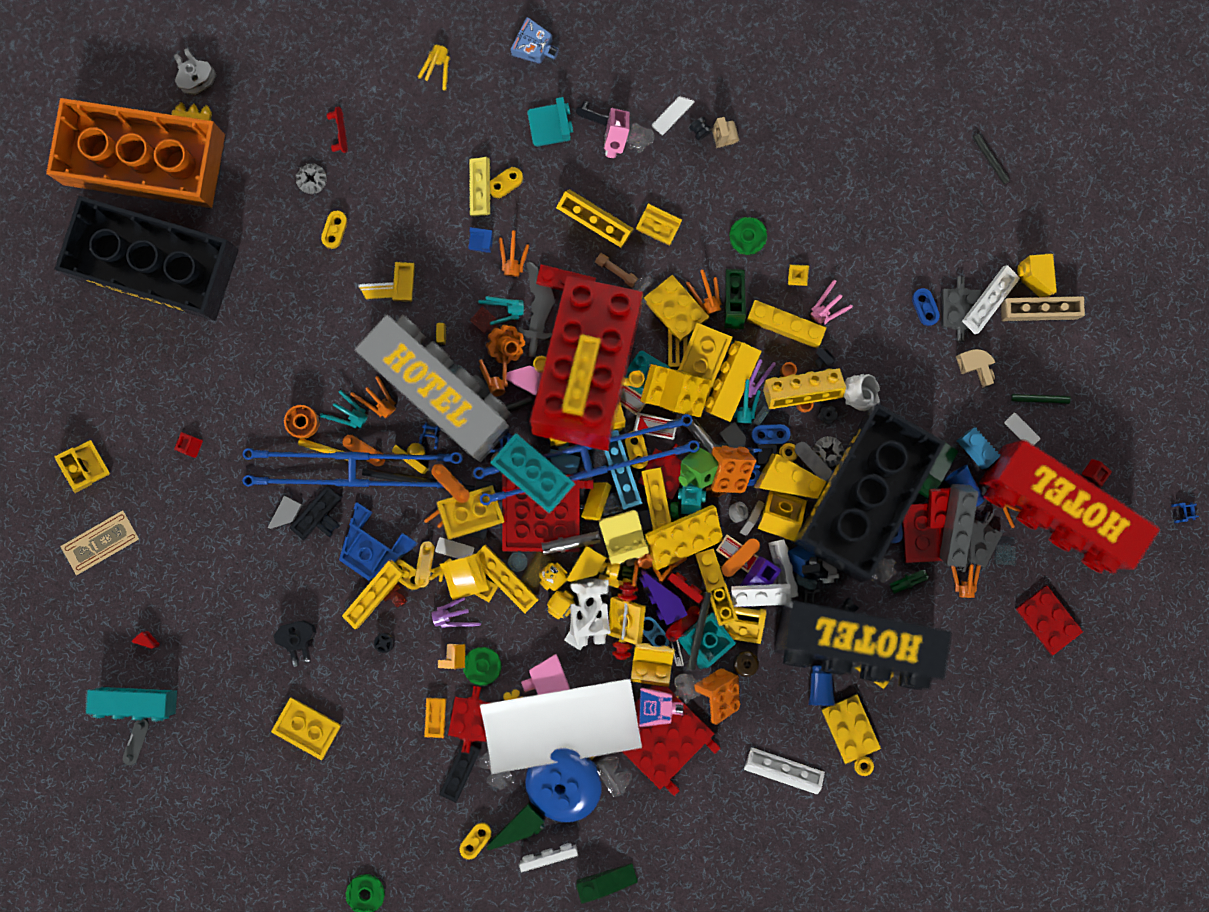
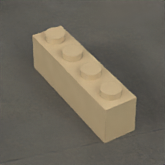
M1084 297L1006 298L1001 303V321L1072 320L1085 316Z

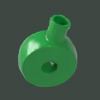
M671 502V519L676 520L680 518L679 502Z

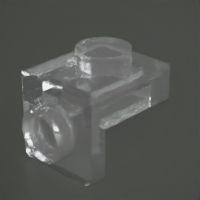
M649 275L646 278L642 276L635 282L636 287L632 290L646 291L653 284L652 278ZM643 298L642 306L644 307L647 305V301Z

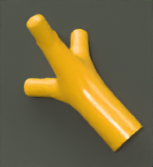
M439 566L431 569L433 574L429 577V580L439 576V582H442L444 575L442 568Z

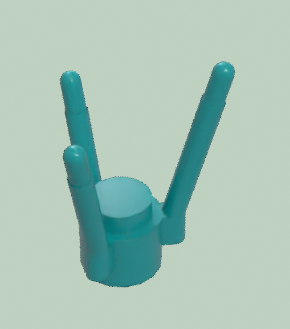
M486 296V300L478 301L479 304L507 306V313L511 314V316L492 321L490 325L510 320H519V315L524 313L523 300Z
M746 379L744 405L739 407V411L736 408L733 418H737V423H752V419H755V411L761 391L757 390L752 409L748 408L749 379Z
M339 390V393L356 410L353 409L351 412L337 403H333V406L348 414V419L351 421L323 413L320 414V417L349 425L355 429L356 427L362 428L368 418V415L365 414L366 410L358 406L342 390Z

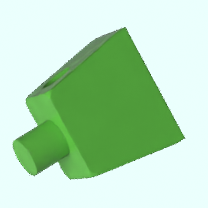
M699 447L697 452L690 453L681 462L679 482L683 486L691 483L698 488H704L713 483L719 462L711 453Z

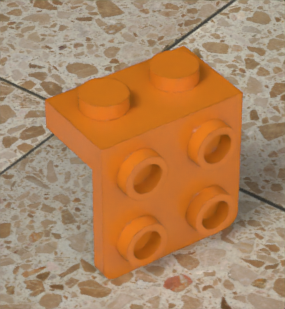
M713 447L711 454L719 462L711 485L713 492H745L756 459L745 447Z
M720 668L695 684L696 692L710 698L711 722L713 724H718L739 710L738 675Z

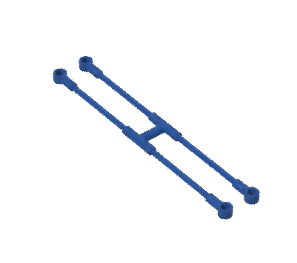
M685 414L682 418L667 421L665 424L614 436L611 438V442L665 428L688 427L692 424V417ZM685 417L689 418L690 423L685 424L683 419ZM693 440L686 445L675 447L673 450L597 468H592L588 452L592 448L587 446L573 445L542 456L547 459L563 454L569 455L581 452L585 470L567 476L570 480L576 481L672 454L695 453L699 450V443ZM692 443L696 444L697 449L692 450L690 445ZM494 466L487 468L477 467L473 473L477 479H483L486 475L497 473L499 470ZM478 470L483 471V475L480 477L476 475ZM519 488L490 495L484 493L480 497V502L488 506L494 501L523 493V491ZM488 496L490 499L487 503L483 502V497Z
M247 448L243 451V457L247 460L268 457L348 460V479H269L268 477L246 475L243 478V484L245 486H253L254 484L268 485L269 483L321 484L347 487L414 486L445 489L439 481L406 482L356 479V460L415 459L446 461L458 464L462 462L463 455L460 452L437 455L370 454L369 452H269L268 450L262 451ZM248 451H251V453H252V456H251V457H248V455H247V452H248ZM455 454L459 455L460 459L458 462L454 460ZM248 477L252 479L251 484L247 482Z

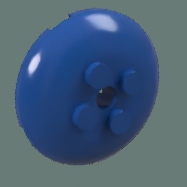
M560 748L554 750L550 754V758L557 763L529 767L527 769L525 784L528 797L534 807L549 819L558 822L581 820L595 809L600 800L602 781H600L597 767L589 757L580 759L579 753L572 749ZM559 784L564 785L566 789L561 790Z

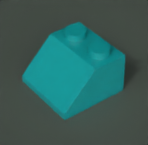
M713 613L707 615L696 663L699 669L710 667L736 644L723 625H718ZM697 623L688 628L678 639L689 656Z

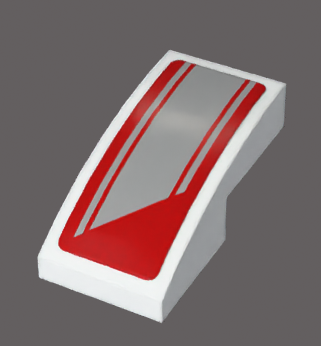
M638 412L633 431L665 424L672 419ZM676 427L665 428L646 434L674 440Z

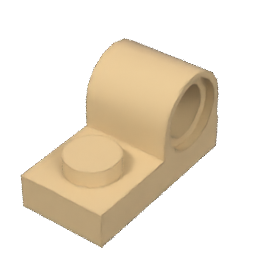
M725 117L717 118L712 131L716 147L738 142L739 137L735 122H726Z

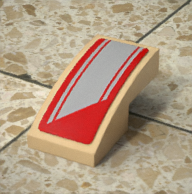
M624 385L620 400L623 407L637 416V413H640L646 404L640 401L642 395L629 386Z
M726 535L716 551L729 559L740 549L742 544ZM754 554L741 569L748 573L758 556Z

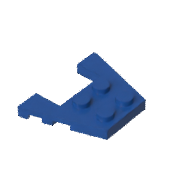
M356 502L353 518H351L349 523V532L347 537H345L339 561L368 581H372L388 561L393 560L397 562L418 543L402 533L392 549H390L362 530L372 511Z

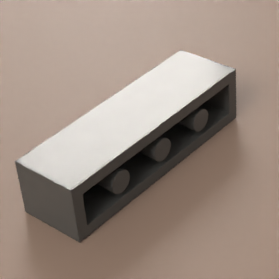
M951 484L939 558L947 566L966 567L979 494L971 485Z

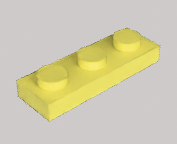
M487 157L470 159V215L474 217L490 215V158Z

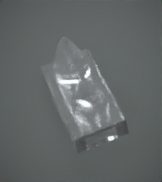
M489 751L479 759L477 766L491 769ZM510 771L491 773L487 779L489 785L498 787L499 790L514 783Z
M606 757L594 763L598 769V774L613 797L620 796L626 792L625 788L630 783L633 773L624 771L614 774L619 764V758Z

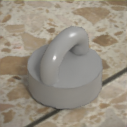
M743 502L734 503L729 507L731 520L733 522H741L748 518V509Z

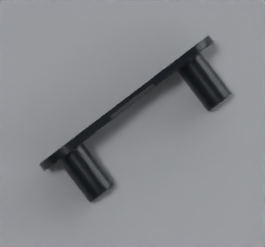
M583 101L582 106L576 108L575 112L578 116L607 126L609 116H603L589 110L588 101Z

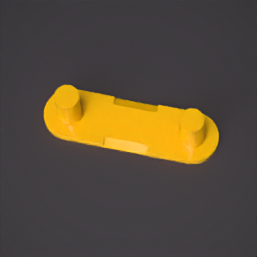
M428 541L423 542L420 546L415 574V584L421 588L426 587L429 583L435 549L434 545Z

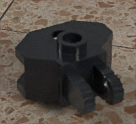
M302 620L280 626L273 635L276 644L286 648L287 652H290L293 665H299L296 651L298 649L302 650L305 663L311 662L308 647H310L309 642L317 633L315 625Z

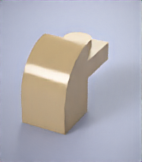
M971 350L956 356L962 374L977 370L982 388L994 384V372L992 369H989V365L994 364L995 361L989 353L983 350Z

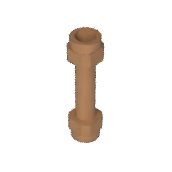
M600 253L595 260V263L600 267H606L625 280L624 283L631 288L638 281L634 274L626 273L609 261V257L605 254Z

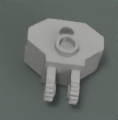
M186 48L184 51L187 58H189L188 61L183 63L182 58L178 54L174 55L179 65L177 66L179 71L175 82L183 93L196 95L212 86L216 73L208 62L196 60L190 50Z

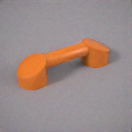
M786 362L780 369L782 377H787L797 372V367L792 362ZM814 403L796 405V407L801 412H809L813 408Z

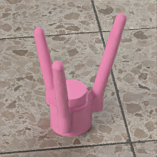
M836 280L832 281L817 304L811 309L813 312L810 315L819 325L828 323L833 318L853 307V305H849L828 316L830 314L829 309L842 298L841 294L826 307L824 305L820 307L835 285Z

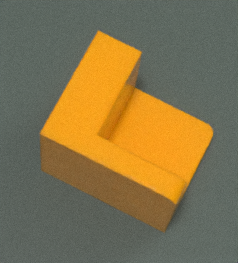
M447 644V659L438 660V668H465V644Z

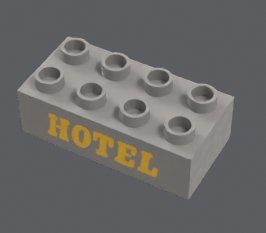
M386 315L357 346L355 351L470 455L481 462L500 442L503 436L510 431L511 427L505 420L511 413L491 393L484 401L480 399L477 394L482 390V387L462 367L455 374L451 373L448 369L454 362L433 341L426 348L421 346L420 344L426 337L404 315L397 322Z

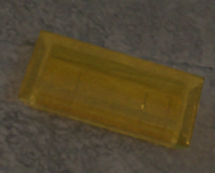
M537 551L520 580L536 591L541 581L539 573L549 563H553L555 557L550 554L544 555L543 552Z

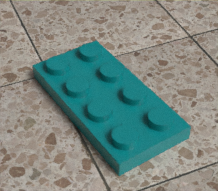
M516 433L490 462L549 514L575 485L572 480Z

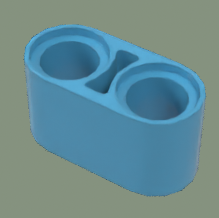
M644 617V621L651 620L653 622L651 630L646 631L643 629V634L653 646L660 647L655 644V638L658 635H663L666 641L661 646H668L669 641L666 638V633L652 617Z

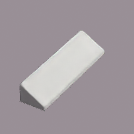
M752 747L744 770L814 794L820 792L825 774L823 771Z

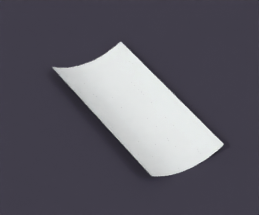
M630 679L480 705L492 774L557 763L550 758V754L560 748H568L578 752L580 759L642 748Z

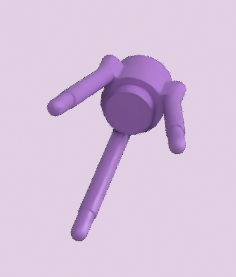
M759 359L749 379V398L752 395H756L758 388L776 365L775 362L771 364L755 385L753 381L762 363V360Z
M465 597L437 607V611L432 612L434 625H441V628L480 626L481 623L449 622L451 620L450 617L469 612L468 609L451 613L446 610L465 600Z

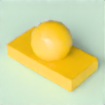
M412 443L408 446L406 452L398 445H395L392 452L395 454L425 455V448L422 444ZM403 459L421 474H425L428 470L426 466L419 462L421 460Z

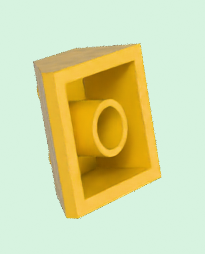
M1053 254L1030 255L1019 263L1017 273L1021 277V282L1036 295L1042 298L1049 297L1057 292Z
M770 490L760 517L758 529L794 541L802 526L807 500L787 493Z
M586 546L566 580L571 582L595 576L598 572L603 573L608 565L605 562L607 558Z

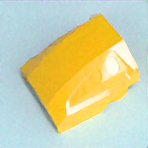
M478 553L440 564L452 600L490 589Z

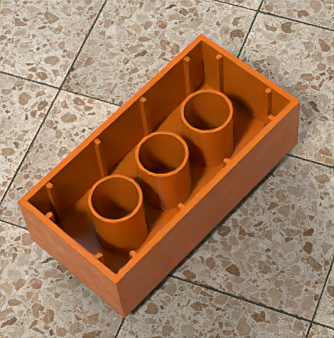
M60 98L46 174L65 186L212 208L225 134L213 121Z

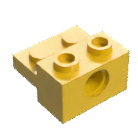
M91 440L54 456L74 493L110 475ZM79 460H81V461L83 462V464H84V466H85V468L87 469L88 472H86V471L83 469V467H82V465H81V463H80Z

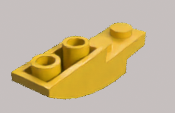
M714 548L695 554L706 591L712 593L710 603L718 625L722 626L738 621Z

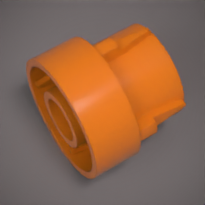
M296 405L287 411L284 417V426L287 432L294 437L300 439L309 438L320 427L319 417L312 408L305 405ZM300 417L306 418V424L303 427H299L297 424Z

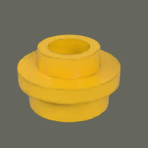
M786 443L781 446L779 450L780 456L791 462L798 457L795 453L794 444ZM787 449H790L792 451L791 456H787L785 454V451Z
M863 756L856 759L854 769L859 775L868 776L873 772L874 763L869 757ZM863 762L867 763L866 769H861L860 767Z

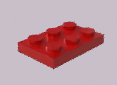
M929 504L911 505L902 522L905 563L942 561L939 555L943 529L930 528L928 526Z
M1048 586L1041 588L1016 608V611L1050 655L1056 654L1083 633Z

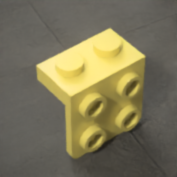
M635 510L600 520L599 524L611 564L623 563L627 559L640 558L649 553L639 517Z

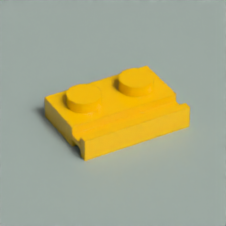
M648 204L636 230L670 246L682 220Z

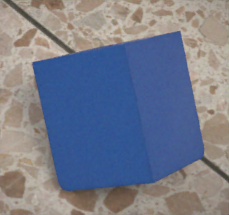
M470 227L469 250L491 253L493 231Z
M799 546L788 551L793 571L805 577L802 573V565H809L810 557L816 556Z

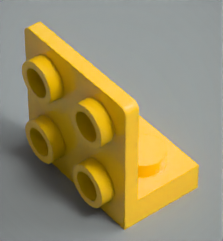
M647 643L636 644L630 681L669 687L675 649H670L668 646H651Z

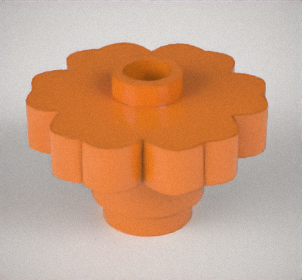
M504 324L501 329L494 328L488 335L490 340L486 344L488 354L494 357L498 363H503V355L507 356V364H509L511 359L517 361L519 356L523 354L521 347L525 345L524 336L522 333L517 332L515 327Z

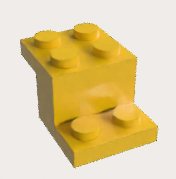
M651 364L640 401L660 406L673 412L701 417L711 380Z

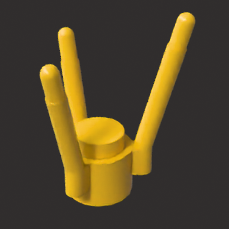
M434 45L418 75V78H422L429 66L425 76V80L428 81L434 65H442L443 62V90H446L448 62L450 59L447 56L448 50L445 47Z

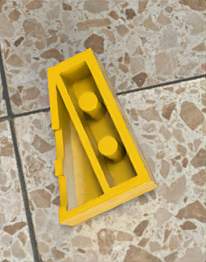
M771 454L768 459L769 461L754 485V488L818 499L826 481L778 454Z

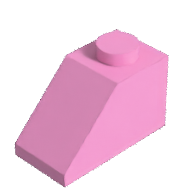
M532 366L507 372V381L537 397L542 373L537 372Z

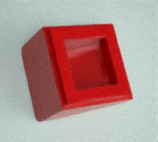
M181 432L174 450L196 458L203 440Z
M1091 459L1082 475L1099 487H1102L1112 471L1101 461Z
M149 631L141 632L131 641L149 648L160 646Z

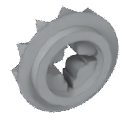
M315 163L300 167L299 172L296 174V183L305 193H318L326 184L325 171ZM306 173L311 176L315 174L316 184L312 181L306 182L308 180Z
M830 436L819 439L813 448V451L828 467L837 465L844 453L842 443L835 437ZM832 445V451L836 455L830 454L825 459L826 452L822 448H829Z

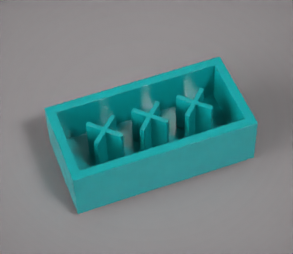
M115 687L87 690L86 714H93V718H105V716L112 715V719H124V717L132 716V720H144V718L151 717L152 721H163L164 719H169V716L176 714L177 690Z

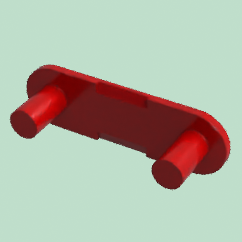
M338 106L335 107L334 112L327 113L328 120L336 118L339 133V143L331 145V150L333 152L341 150L343 153H346L348 147L343 112Z
M697 606L690 607L686 611L687 616L675 621L666 630L668 641L674 642L678 640L698 620L700 609Z

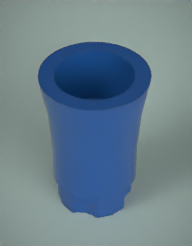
M967 465L958 468L944 479L950 486L951 484L971 485L977 490L979 494L976 507L984 502L985 498L982 495V491L976 484Z
M812 666L808 705H836L833 694L832 674L822 672L821 666Z

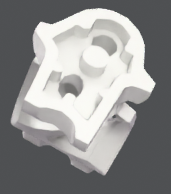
M584 578L571 583V589L576 593L577 605L571 604L570 633L574 636L577 646L588 645L587 636L592 635L593 643L605 644L606 634L611 633L607 604L602 603L600 595L607 594L609 580ZM588 598L594 599L591 606L586 605ZM599 610H601V617L596 618ZM578 611L580 612V615L582 617L581 620L577 619Z

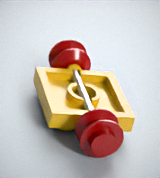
M623 582V585H619L622 593L618 594V597H612L610 601L609 626L611 633L607 635L619 639V641L613 643L616 650L612 652V655L616 656V659L626 660L627 657L631 656V653L628 652V649L632 648L630 643L635 645L642 643L646 606L631 602L637 599L634 591L638 590V587L632 586V582Z

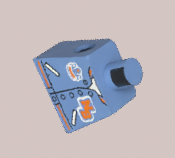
M526 18L511 47V53L515 57L542 63L545 55L555 59L559 49L551 45L552 35L531 19Z

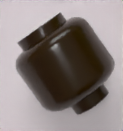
M742 651L735 656L733 666L739 675L750 677L758 671L759 660L754 653Z

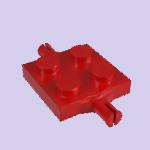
M655 448L653 454L661 453L662 451ZM678 454L649 460L645 470L661 467L666 496L673 500L681 484L679 476L681 474L682 461L677 457ZM641 476L638 483L644 486L643 476Z
M473 686L472 697H455L448 736L464 740L461 752L470 753L471 742H487L480 705L489 704L490 702H484L479 699L481 687Z

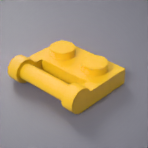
M734 607L738 615L757 617L759 619L758 622L738 619V621L725 624L724 628L733 640L761 644L766 609L760 608V610Z

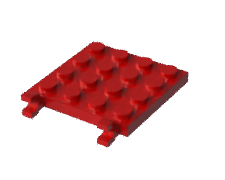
M502 474V491L508 492L519 489L518 486ZM572 480L575 483L574 487L550 514L525 492L502 499V516L504 519V523H502V551L543 552L541 544L543 542L555 541L559 537L564 539L580 535V489H593L594 480ZM580 547L568 549L565 552H579Z
M652 685L649 688L671 693L672 702L683 703L667 686ZM639 698L634 705L642 748L622 752L660 790L665 786L675 796L680 790L670 779L704 744L715 754L719 751L720 747L711 739L714 732L684 703L683 715L671 714V723L640 727Z

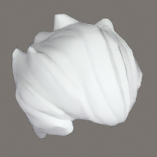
M861 374L860 376L854 375L846 379V390L843 397L846 399L845 403L847 405H851L860 411H866L876 403H880L877 393L880 391V387L874 376Z

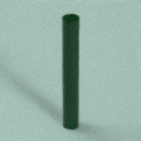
M1012 394L1011 401L1070 404V396Z

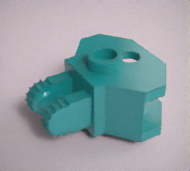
M691 483L683 486V489L679 488L678 500H682L681 514H692L701 510L702 502L706 500V491H703V488H698Z

